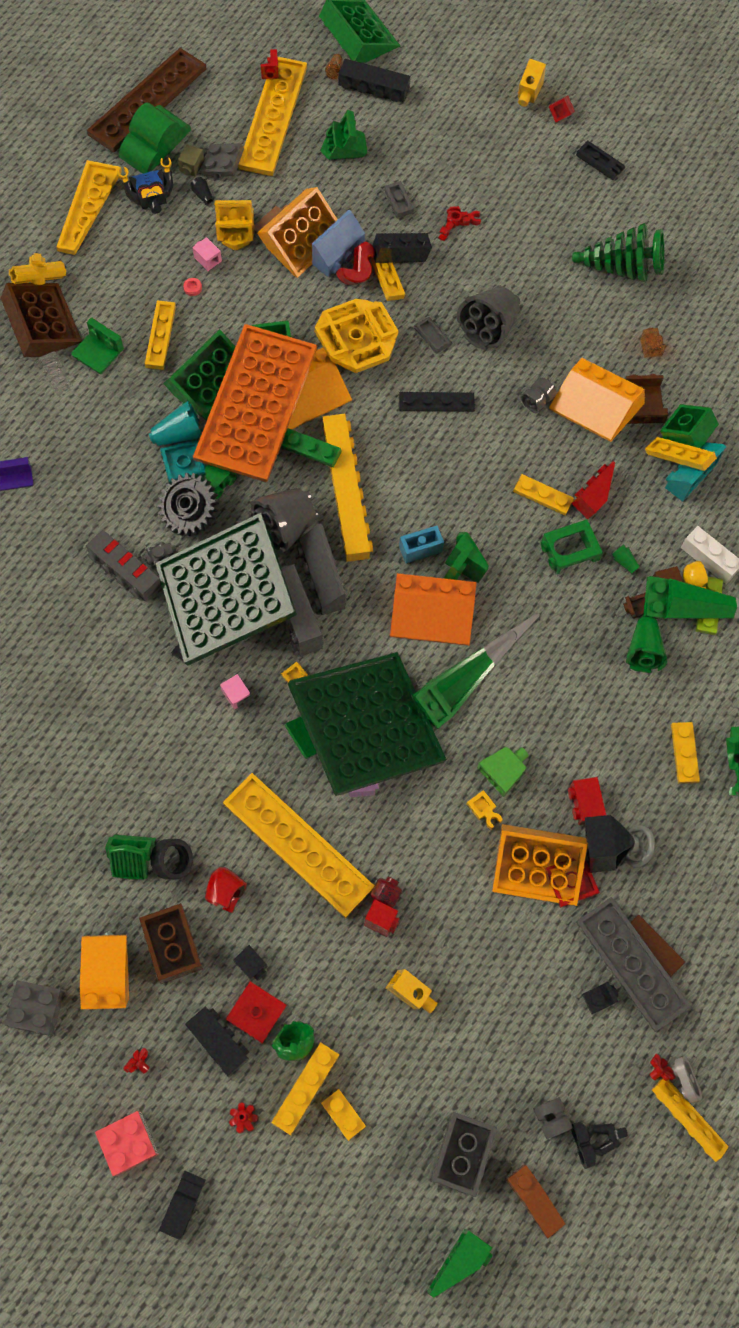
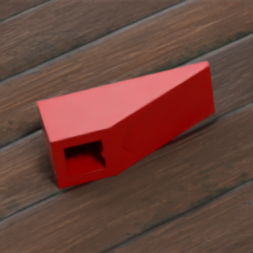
M614 461L608 466L604 464L597 471L599 475L597 477L593 475L586 482L588 485L586 489L582 487L574 495L576 499L571 504L587 520L608 500L615 467Z

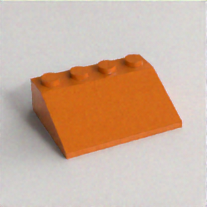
M397 573L390 637L469 646L476 582Z

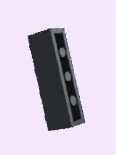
M345 58L338 74V85L345 89L350 88L360 93H369L378 98L384 97L391 99L393 102L404 103L410 88L411 76Z

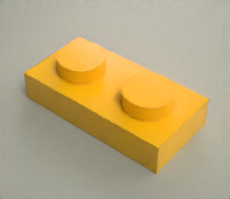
M340 1089L321 1103L348 1141L366 1127Z

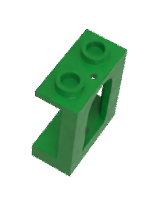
M587 519L544 533L541 542L542 551L544 553L547 552L549 556V566L552 570H555L556 574H560L561 569L590 559L592 562L599 561L603 554ZM576 533L580 534L586 549L569 555H560L555 551L554 543L557 540Z

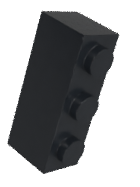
M376 233L372 244L375 250V263L426 262L432 249L428 233Z
M205 1006L185 1025L229 1078L250 1060L246 1056L249 1051L242 1042L238 1045L232 1039L235 1036L232 1030L227 1025L223 1028L218 1022L221 1019L218 1013L213 1008L208 1010Z

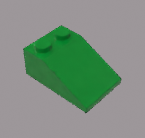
M464 1229L428 1288V1294L434 1298L478 1271L482 1265L486 1267L493 1256L490 1253L492 1247L469 1230Z

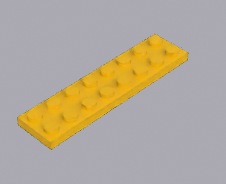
M278 57L279 79H266L238 165L240 170L273 176L307 70L306 62Z
M253 773L223 801V805L345 919L372 891L374 885Z

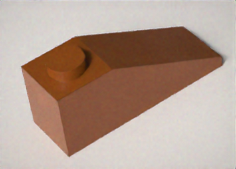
M522 1165L505 1179L547 1239L565 1225L562 1217L527 1165Z

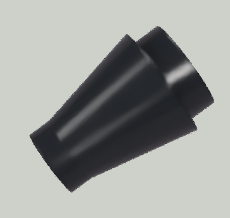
M202 177L195 178L190 184L191 190L205 205L213 202L214 198L207 181Z

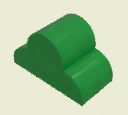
M149 102L144 103L132 117L129 134L125 137L120 147L119 158L143 174L152 172L160 164L161 158L164 159L191 131V127L163 106L157 105L155 107Z

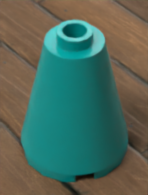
M187 401L150 429L149 437L153 444L163 446L199 439L203 428L199 429V418L193 406Z

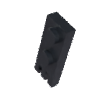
M588 140L577 151V157L611 180H614L625 169L624 164Z

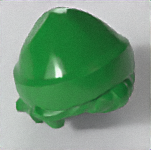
M301 1021L284 1024L279 1034L273 1040L272 1048L280 1059L300 1061L314 1047V1029L311 1025Z

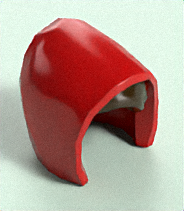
M219 867L212 872L209 878L205 900L215 906L222 905L223 910L232 913L238 899L243 895L247 883L227 867Z

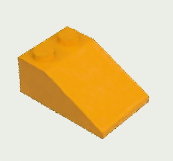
M127 935L82 936L80 967L81 1009L126 1008L129 1000Z

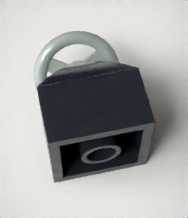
M611 815L585 817V836L588 843L587 851L590 873L615 871L623 860L632 867H641L651 859L655 849V839L651 830L646 826H634L628 831ZM645 834H646V836H647V838H648V850H647V851L644 849V843H643V839H644ZM639 853L642 859L634 861L630 858L629 854Z

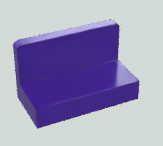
M28 457L0 461V491L34 485L32 468Z

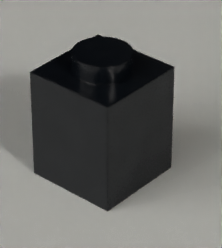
M250 945L233 959L234 963L251 982L254 979L259 981L267 973L265 970L268 967L267 964Z

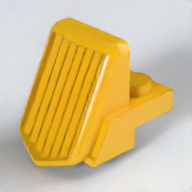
M215 200L217 241H221L224 246L235 251L248 246L253 241L255 228L252 201Z

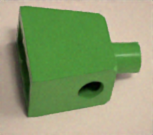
M505 747L482 760L478 764L477 769L504 797L524 774L526 766L522 762L529 757V754L522 747L514 753L508 747Z

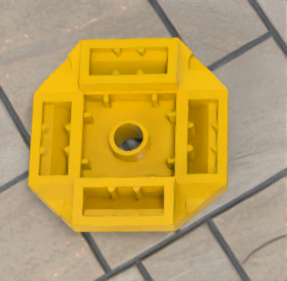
M354 299L324 310L314 329L330 360L354 373L389 361L399 332L382 302H371L363 299Z

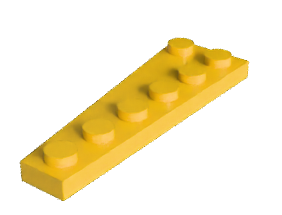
M86 161L56 246L58 252L72 255L77 253L118 180V169L120 174L122 173L121 167Z

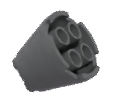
M501 285L467 298L457 311V323H460L465 333L463 335L465 339L475 347L483 350L498 347L507 338L519 314L520 298Z
M298 488L258 497L250 502L251 510L248 512L249 518L259 513L263 515L276 554H281L288 550L319 518L311 502L312 497L308 491L303 492Z

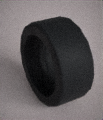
M163 839L158 842L153 848L150 857L153 872L158 877L166 880H176L185 877L193 864V853L190 846L181 839ZM170 846H174L179 853L180 861L174 872H169L164 864L165 852Z

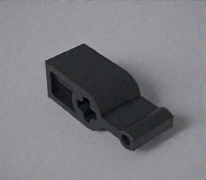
M184 1171L159 1228L160 1232L178 1240L183 1238L206 1179Z

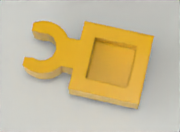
M484 790L467 802V806L478 820H481L483 817L486 819V826L490 830L494 828L491 819H496L499 823L502 822V817L498 813L493 812L496 809V805Z

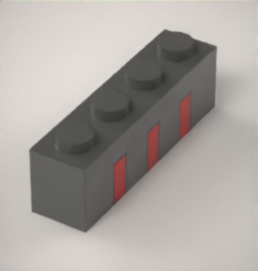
M103 529L86 545L88 557L95 563L99 561L102 564V569L107 574L113 573L116 576V581L121 586L127 585L131 589L130 593L135 598H142L146 601L162 585L160 578Z

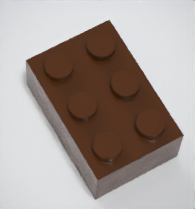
M181 903L139 918L155 972L161 984L203 970L187 916Z

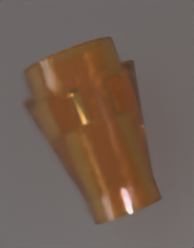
M334 54L325 67L326 75L330 79L335 80L338 78L342 66V56L340 54Z

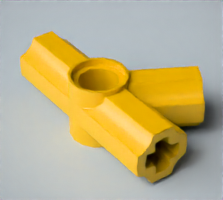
M34 253V255L29 257V265L12 266L9 269V276L14 284L31 282L36 285H43L46 280L61 279L66 276V269L63 262L46 263L45 258L41 254Z

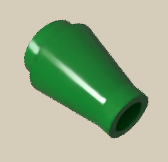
M624 544L612 554L615 558L613 560L631 574L640 567L629 547H626Z

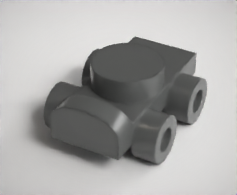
M160 542L154 548H147L144 556L149 565L153 563L154 567H156L157 562L170 557L174 552L169 543Z

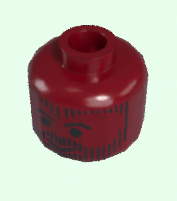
M389 876L387 879L379 878L370 894L373 901L375 899L387 906L395 907L402 894V889L398 886L399 881Z

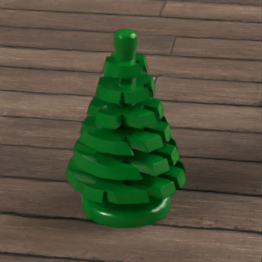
M643 223L638 226V234H636L635 227L627 231L626 239L624 231L617 234L615 244L612 236L608 237L605 241V250L603 249L602 241L596 242L594 251H592L590 245L585 247L584 252H573L572 261L573 263L584 262L585 266L590 268L592 266L591 262L594 261L596 270L602 271L603 261H605L607 273L612 274L616 264L618 276H625L626 268L629 279L635 280L638 273V279L646 283L648 279V259H653L655 274H663L665 262L664 233L662 229L656 230L653 236V247H649L647 225Z

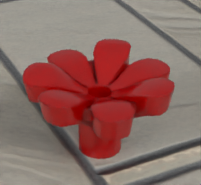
M143 1048L140 1052L137 1049L133 1053L134 1058L127 1062L123 1070L127 1073H132L139 1069L145 1074L150 1068L145 1063V1059L148 1056L147 1049Z
M655 1054L650 1061L655 1068L650 1073V1077L655 1081L660 1076L665 1081L675 1079L676 1076L673 1074L672 1068L666 1066L668 1061L664 1058L661 1059L658 1054Z
M241 1102L238 1104L237 1110L235 1108L230 1110V1115L233 1116V1119L229 1121V1124L232 1127L237 1126V1133H243L244 1128L249 1132L254 1129L252 1122H257L259 1119L258 1115L252 1114L255 1107L249 1105L246 1108L245 1104Z

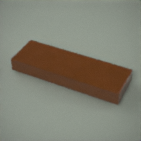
M638 914L630 923L667 974L672 977L685 961Z

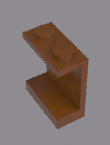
M633 374L626 376V380L645 389V404L627 424L665 423L668 416V408H663L660 387L664 376L656 374L640 376Z

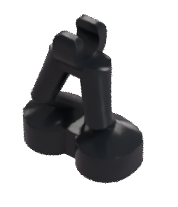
M581 1121L571 1124L573 1127L571 1129L572 1136L577 1145L581 1164L585 1169L595 1166L596 1155L603 1156L619 1147V1139L628 1136L625 1127L615 1130L612 1123L592 1124L589 1129ZM594 1134L608 1135L609 1140L600 1147L590 1144L591 1137Z

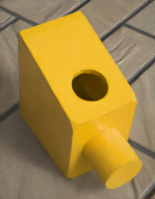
M529 59L519 84V105L526 107L529 102H535L544 83L546 64Z
M406 969L397 970L385 988L413 1009H420L422 1007L428 1013H431L438 1004L429 997L432 990ZM414 990L417 991L416 999L413 996Z

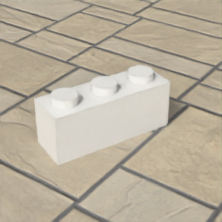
M699 526L687 536L681 546V549L696 561H701L704 567L717 578L723 579L725 584L739 571V558Z

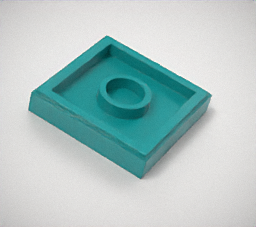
M198 440L160 448L169 484H172L171 478L178 480L179 474L185 477V473L191 476L195 473L198 477L206 475L204 463L193 460Z

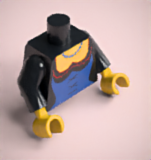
M161 158L160 163L165 172L162 169L131 176L128 180L129 172L126 167H124L126 173L124 176L120 174L119 169L117 171L118 178L123 180L122 185L127 197L135 204H140L142 209L150 208L153 214L161 212V205L167 204L166 198L171 195L174 186L172 171H170L172 165L170 158L167 166L163 165V159Z

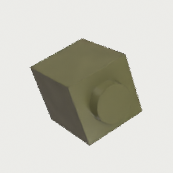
M186 144L178 159L179 171L184 175L196 177L204 162L203 150Z

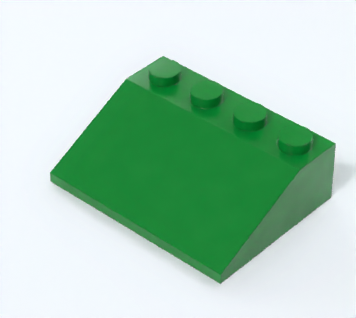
M326 0L319 17L351 60L366 63L400 47V44L365 0Z
M219 329L163 384L181 402L189 401L195 412L207 421L236 346Z

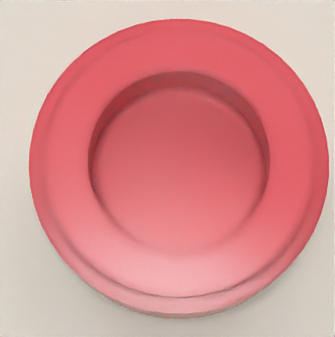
M196 278L187 279L183 284L184 292L189 296L199 295L202 291L201 282Z

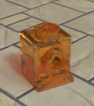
M658 328L644 329L640 338L644 358L663 356L666 344H663V337L659 335Z

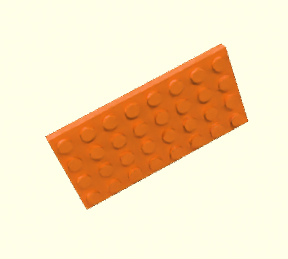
M244 324L194 452L193 460L268 482L315 356L317 345Z

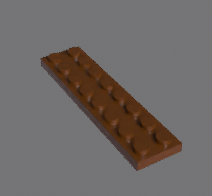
M179 48L88 128V136L113 153L116 152L129 134L132 117L141 105L149 102L155 107L157 105L166 107L207 70L206 64L182 48Z

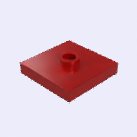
M250 981L226 1020L263 1044L287 1005Z

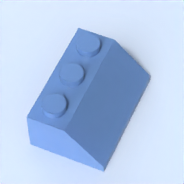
M348 210L312 243V265L328 277L333 273L336 274V271L341 268L344 262L348 263L353 257L354 248L365 242V233L352 211Z

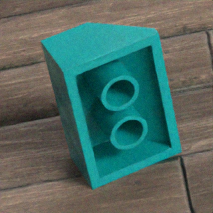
M705 442L701 449L715 452L717 459L705 471L679 464L677 466L678 470L676 472L672 471L666 478L667 484L665 489L683 502L718 464L727 446Z

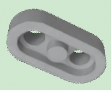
M685 1056L675 1059L673 1071L675 1076L681 1081L683 1097L691 1103L701 1101V1090L688 1059Z

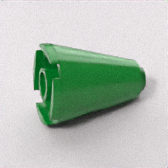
M643 616L637 621L626 656V663L634 671L651 673V669L658 668V671L666 667L667 655L658 621L653 617Z

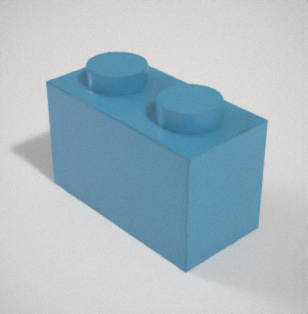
M438 526L401 536L399 548L406 564L442 553L444 546Z

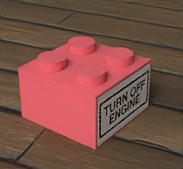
M136 1111L95 1132L112 1176H118L159 1155L140 1111Z

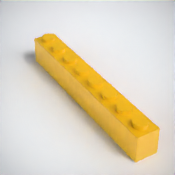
M345 414L323 416V430L326 443L337 446L342 450L334 468L330 467L346 562L370 559L373 545L372 540L368 541L367 537L370 534L369 523H365L364 517H367L366 506L361 504V500L364 497L362 488L358 487L360 473L355 470L357 456L352 454L354 440L353 437H349L351 423L350 420H346Z

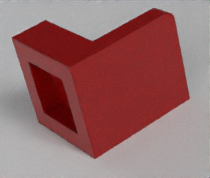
M568 95L549 105L555 122L575 112Z

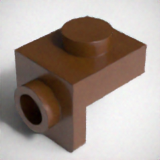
M645 593L631 598L629 596L625 597L626 603H623L627 615L631 614L632 618L643 616Z

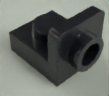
M605 982L582 994L591 1015L617 1003V997H619L614 985H610L609 982Z

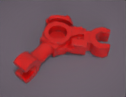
M459 206L450 207L447 209V223L445 227L443 226L440 229L439 233L441 234L438 239L445 241L451 229L459 225L469 226V223L475 226L480 225L481 219L474 218L480 216V211L468 213L466 211L461 212Z

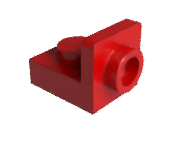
M270 49V57H267V63L260 65L262 79H279L277 49Z

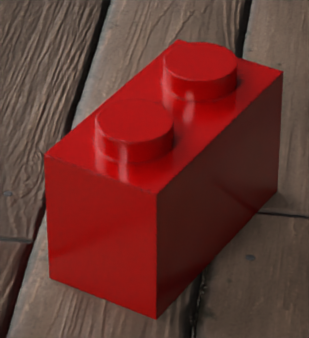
M598 777L573 780L570 788H568L569 799L574 801L575 807L572 808L574 820H578L579 825H585V817L606 815Z
M374 899L365 918L364 926L388 937L389 933L394 934L400 920L397 917L398 910Z

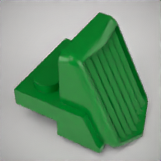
M347 110L340 123L333 121L327 130L326 138L320 149L327 159H349L366 156L365 134L356 130V120L353 111Z
M459 532L456 537V546L445 562L451 568L444 579L457 580L462 573L479 583L487 572L489 565L468 532Z
M113 835V837H109L105 849L110 862L111 875L115 878L128 880L147 879L149 875V861L151 860L152 850L156 845V838Z

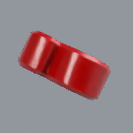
M363 242L354 248L353 269L340 268L336 271L337 277L342 283L351 286L359 285L370 278L372 265L369 260L375 256L373 245L369 242Z

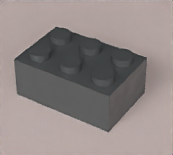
M452 1112L430 1181L476 1197L497 1127Z

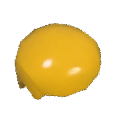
M695 561L686 565L683 570V582L706 589V587L702 586L708 582V577L702 562Z

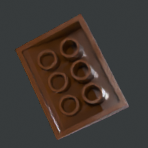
M6 283L1 295V301L23 357H41L82 342L59 283H45L43 285Z

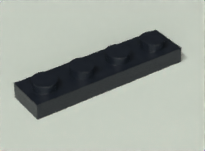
M399 392V411L474 412V392Z

